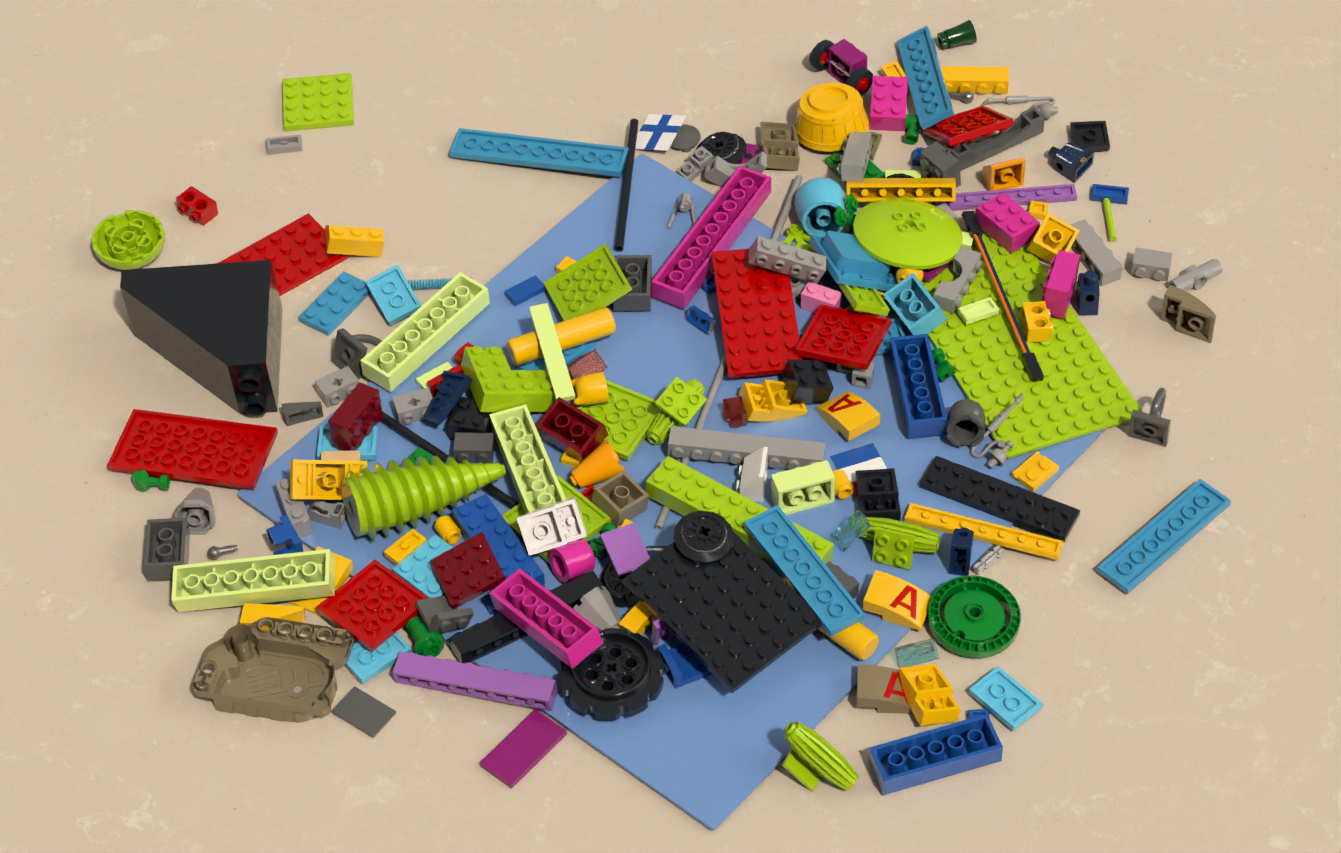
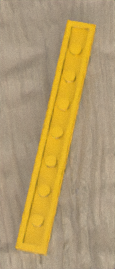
M913 503L909 504L904 517V522L953 534L954 529L965 527L974 531L973 539L1055 560L1059 559L1063 547V541Z

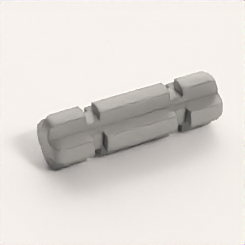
M999 545L994 546L992 551L987 552L979 561L972 565V571L980 575L985 571L984 569H987L997 560L996 558H1000L1004 554V549Z

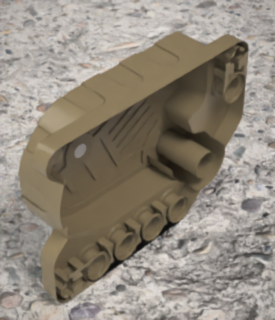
M271 617L261 618L249 625L239 624L227 630L224 638L207 646L193 681L194 692L197 696L213 699L215 709L220 712L238 713L251 717L296 723L312 720L316 716H326L331 711V705L334 702L333 700L338 688L335 669L344 666L348 662L354 645L353 634L346 629ZM266 624L272 626L269 630L261 629V627ZM283 628L291 629V631L286 634L280 632ZM303 631L311 632L310 635L306 637L300 635ZM322 634L330 635L326 640L319 638ZM207 667L214 668L211 673L204 672V669Z

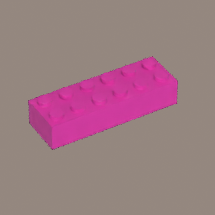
M518 569L489 593L496 610L572 669L603 644L599 630L595 625L521 569Z

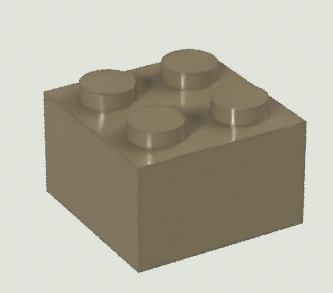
M624 470L596 486L592 497V503L611 518V523L617 528L623 524L625 519L631 520L647 509L649 494Z

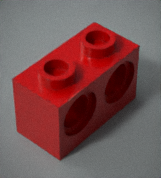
M192 186L176 197L178 211L202 226L219 214L216 201Z

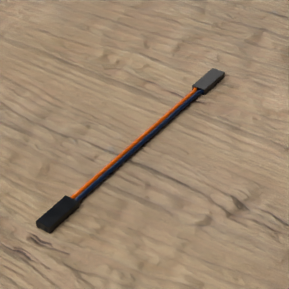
M963 211L962 218L970 237H974L1023 352L1021 358L1031 381H1043L1044 375L1034 352L1031 353L983 242V231L974 211Z

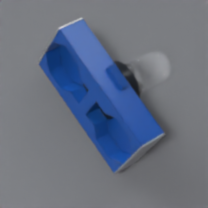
M692 305L689 307L686 319L705 333L710 334L713 332L716 315L714 312L704 313Z

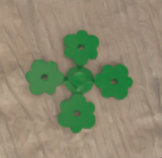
M853 194L846 195V208L849 212L848 218L847 213L840 206L836 207L834 216L837 226L844 227L847 222L851 230L845 233L854 235L852 231L856 216L854 212H857L858 201L854 198Z

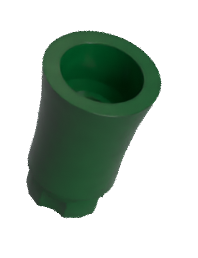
M970 20L937 34L938 42L942 49L977 42L976 32Z

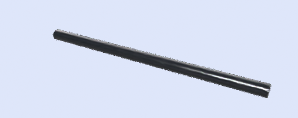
M631 119L627 142L629 150L624 166L614 246L617 252L623 251L639 124L637 119Z
M383 412L382 423L418 447L439 457L442 461L446 462V459L450 457ZM491 483L480 488L510 509L519 504V502Z

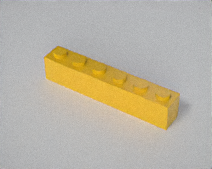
M864 178L863 182L847 181V195L853 194L858 202H874L886 198H909L919 201H956L955 178Z

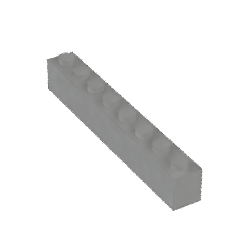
M671 426L668 456L744 464V457L762 447H768V467L791 470L824 461L825 443Z

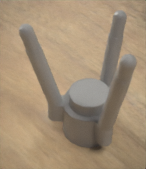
M682 193L679 195L678 203L675 204L667 228L671 227L678 210L682 212L691 210L693 226L697 222L694 210L695 204L692 203L693 198L690 194Z

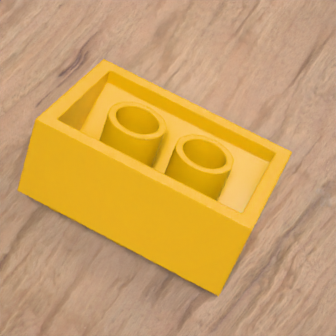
M325 225L327 254L381 257L384 245L383 229Z

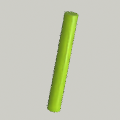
M1105 198L1103 199L1109 240L1110 242H1115L1117 238L1110 199Z

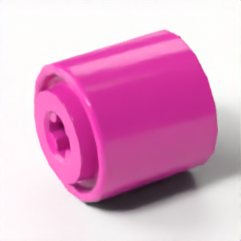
M582 538L553 548L549 553L551 568L555 576L562 582L573 580L582 574L593 571L595 568L593 550L586 540Z

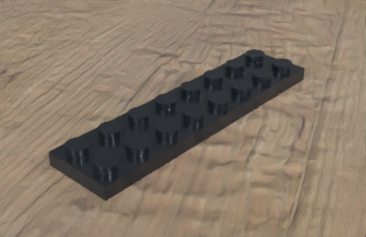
M939 456L934 458L920 481V488L1050 538L1061 540L1064 543L1080 516L1081 510Z

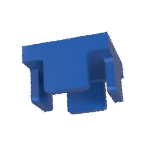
M287 514L279 517L280 524L266 529L270 544L275 543L276 546L283 543L286 544V547L274 551V555L304 552L302 541Z

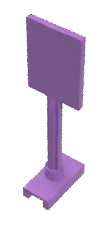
M634 523L600 534L618 576L629 572L632 573L650 560ZM650 611L653 618L651 640L654 646L658 645L659 638L665 636L668 637L669 641L673 640L674 635Z

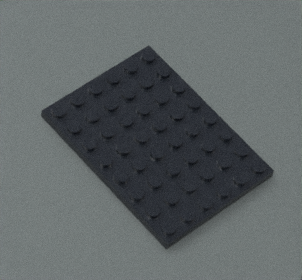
M734 531L731 550L718 561L710 563L694 562L684 557L676 548L675 542H673L623 579V584L731 693H734L821 626V622L809 605Z

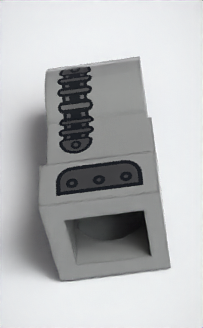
M316 499L312 502L307 512L310 520L338 529L342 528L347 518L344 503L337 502L335 505Z

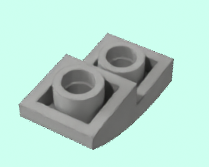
M701 146L688 155L689 161L679 167L676 173L689 181H693L705 169V165L713 159V155Z

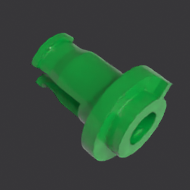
M418 616L407 622L406 629H409L412 638L416 642L414 653L422 656L431 655L436 657L442 652L445 639L441 633H430L424 620L420 621Z

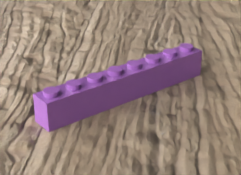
M399 652L392 672L396 683L552 711L558 693L556 680L550 677L542 678L529 673L520 674L508 669L498 670L491 666H476L470 662L460 663L452 659L443 660L431 655H417L414 652Z

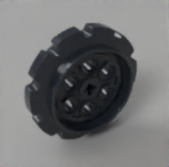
M605 629L604 632L600 633L603 644L573 669L563 661L560 662V687L564 696H570V705L585 715L595 713L596 718L601 720H618L621 715L626 714L628 717H632L648 708V700L654 701L658 698L664 685L662 677L665 674L664 662L660 652L653 651V643L646 637L638 633L629 635L626 629Z

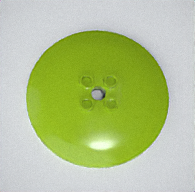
M886 198L874 201L864 206L857 213L853 223L854 237L864 251L883 263L899 268L930 269L942 266L953 260L962 246V232L957 222L942 209L915 199Z

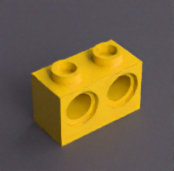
M1045 301L1023 302L1021 318L1027 342L1050 341V333H1053L1054 327L1053 322H1050V309L1046 308Z

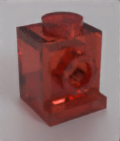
M742 396L723 399V414H725L726 421H730L731 428L747 426L746 410Z

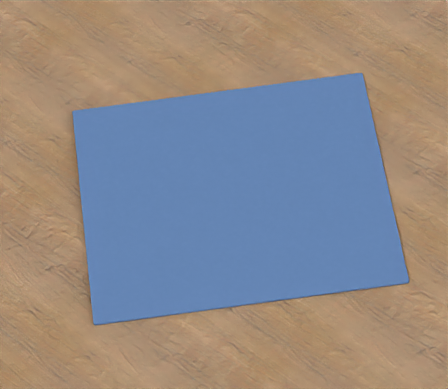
M640 154L634 159L623 251H615L614 246L624 169L621 177L614 176L486 283L484 286L488 288L490 304L392 392H389L373 381L366 385L379 390L382 411L397 420L392 397L421 390V387L416 383V378L446 362L452 367L457 366L458 364L454 361L455 353L467 342L473 346L482 347V349L493 346L501 347L510 369L518 370L509 357L506 343L508 339L535 331L529 307L548 303L553 323L556 324L564 320L547 289L516 306L505 296V290L535 275L543 283L558 273L556 272V266L566 256L578 261L605 243L613 256L651 255L653 280L693 227L691 210L687 212L678 210L671 227L667 228L675 204L678 203L679 195L688 193L692 196V203L695 204L696 221H698L716 196L645 154ZM752 218L729 250L749 249L757 236L771 239L774 230ZM780 234L778 242L784 241L786 237ZM793 241L790 246H795L797 243ZM821 277L817 283L843 293L835 280L830 283ZM701 286L685 309L652 297V288L651 311H614L613 303L606 307L611 311L615 321L616 330L614 334L593 340L595 348L567 367L571 380L587 374L604 372L606 380L655 400L661 396L676 376L685 383L690 379H696L705 387L703 396L707 398L725 354L717 294L706 293L703 291V286ZM843 293L842 309L847 310L851 304ZM801 299L794 302L798 332L800 333L805 332L815 313L801 309ZM887 304L890 309L888 315H879L880 317L890 319L898 318L890 304ZM690 306H696L716 320L712 333H705L686 319ZM901 321V325L905 336L912 335L908 328L905 326V324ZM929 339L932 351L933 349H935V347ZM890 353L874 356V374L870 390L852 386V374L837 371V364L825 362L834 388L828 400L846 391L852 392L868 402L880 414V425L850 441L841 432L837 434L815 410V407L821 404L805 403L807 413L795 418L768 422L747 421L739 396V391L745 382L762 384L765 379L784 382L782 374L728 379L726 369L703 426L704 430L825 443L824 461H828L832 471L837 470L830 456L873 443L887 469H895L901 521L904 522L909 504L913 503L1009 528L1014 523L920 488V481L934 458L939 456L1029 490L1021 485L1016 478H1012V472L1039 451L1041 456H1046L1059 465V471L1034 492L1043 495L1106 430L1103 429L1013 458H1007L1004 465L998 462L992 469L987 464L992 458L989 452L999 448L997 444L993 445L984 456L975 458L971 455V445H961V447L954 445L948 439L947 432L946 435L908 438ZM937 375L946 416H948V412L955 402L968 398L953 375L944 382ZM470 386L461 397L474 399ZM575 399L567 401L573 406L578 407V405H575L573 402ZM703 406L685 428H695ZM336 410L261 472L254 490L242 488L238 492L239 498L277 525L280 524L279 517L285 514L278 498L275 482L290 477V460H318L317 450L320 426H329L328 420ZM452 410L442 424L424 419L404 425L454 458V440H449L448 422ZM530 412L535 426L546 412ZM380 421L375 425L378 426L376 460L362 461H367V468L371 473L375 463H380L386 470L390 460L400 465L402 460L413 453L418 446ZM990 434L976 447V454H980L994 441ZM540 436L556 476H560L582 493L589 486L580 488L573 485L569 477L572 475L571 471L575 467L561 464V457L564 451ZM646 436L629 461L618 457L620 467L623 465L625 472L644 491H646V480L668 456L669 438L661 445H654L648 441V436ZM495 440L493 463L504 464L506 475H503L501 479L491 484L520 503L521 501ZM669 456V457H671V458H673V459H675V460H677V461H679V462H681V460H682L681 457H680V458H676V457ZM690 459L688 467L736 492L737 480H741V477H739V467L743 464ZM768 467L763 502H754L768 509L774 507L771 500V475L790 469ZM600 482V483H597V484H593V486L596 487V486L600 485V484L603 483V482ZM480 489V492L476 490L469 494V501L464 497L457 501V507L487 494L501 515L510 510L509 507ZM835 495L834 503L786 516L790 521L834 543L833 559L830 562L838 565L846 574L858 581L859 592L854 601L865 613V619L860 621V623L879 636V644L876 650L866 660H859L816 629L734 693H731L713 674L675 689L664 670L665 674L662 676L664 685L658 698L654 701L648 700V708L632 717H628L626 714L621 715L618 720L597 719L595 713L585 715L570 705V696H564L560 687L559 673L561 672V660L530 635L473 661V663L477 666H491L498 670L508 669L515 673H529L533 676L550 677L556 680L558 693L552 711H541L707 828L716 830L786 758L792 746L784 737L785 727L790 722L795 723L797 721L814 730L857 686V665H877L912 629L883 621L882 615L863 610V600L875 570L903 579L925 591L930 596H933L934 592L948 580L963 575L949 574L953 534L931 528L927 529L941 535L938 552L936 554L913 552L911 570L872 561L874 542L860 537L859 532L856 531L857 522L860 520L858 497L852 498L850 496L846 499H840ZM649 498L647 509L630 521H633L645 547L668 546L674 542L675 527L684 516L670 510L663 529H656L655 525L663 505ZM303 499L307 512L312 502L316 499ZM317 499L335 505L337 502L344 503L343 500ZM450 505L444 508V516L452 518L453 508ZM436 511L431 513L429 524L423 517L418 518L416 529L413 528L410 522L404 523L402 533L395 526L391 527L388 538L382 530L377 531L374 542L368 534L357 537L349 524L348 518H346L341 529L310 520L313 534L300 537V540L314 551L319 546L324 549H330L331 552L352 560L354 570L350 574L351 577L355 576L374 559L393 572L392 569L396 565L384 556V551L412 528L425 537L426 541L435 534L441 538L434 529L436 520L441 516ZM602 531L598 532L596 535L591 537L586 542L590 544L593 538L599 539L600 534H602ZM461 536V539L457 543L452 544L451 546L455 547L464 542L465 540ZM519 538V540L522 542V544H523L524 547L526 548L525 542L522 541V540ZM973 539L970 569L994 544ZM538 553L531 555L544 573L545 588L547 590H552L565 583L555 576L550 563ZM608 553L604 558L595 556V568L593 571L599 580H601V574L606 564L610 561ZM959 553L957 558L963 560L964 554ZM761 558L774 572L783 578L774 564ZM497 586L457 607L458 610L471 607L474 613L466 629L488 620L494 615L500 614L499 612L490 615L483 596L488 595ZM635 605L631 607L615 606L620 619L622 620ZM420 613L416 615L420 621L423 620ZM648 626L642 636L651 642L652 628ZM466 629L441 634L445 639V643L451 647L450 637ZM665 636L659 638L658 645L654 646L653 644V651H658V646L666 644L668 649H672L682 645V643L675 636L670 641Z

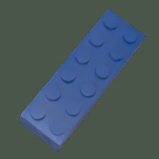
M928 334L891 337L889 353L908 438L946 435L947 416Z
M487 494L452 510L453 521L461 530L462 538L465 541L480 532L484 533L506 579L518 569H521L545 587L543 571L532 556H529L527 549Z
M988 714L870 747L868 762L882 794L887 795L1002 761L1003 746Z

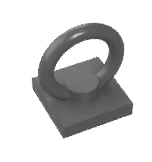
M344 328L337 330L331 361L341 369L349 366L355 376L360 379L362 375L360 360L366 356L367 347L360 341L369 342L377 346L382 340L366 334L351 335Z
M1159 388L1156 392L1149 414L1133 409L1129 437L1164 447L1167 446L1171 420L1161 417L1166 399L1165 388Z

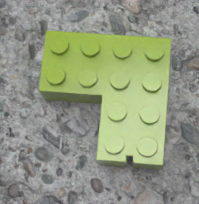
M478 346L465 347L461 367L464 374L469 375L473 380L469 386L480 412H500L525 404L529 412H547L556 401L547 370H511L501 347L493 346L485 347V349Z

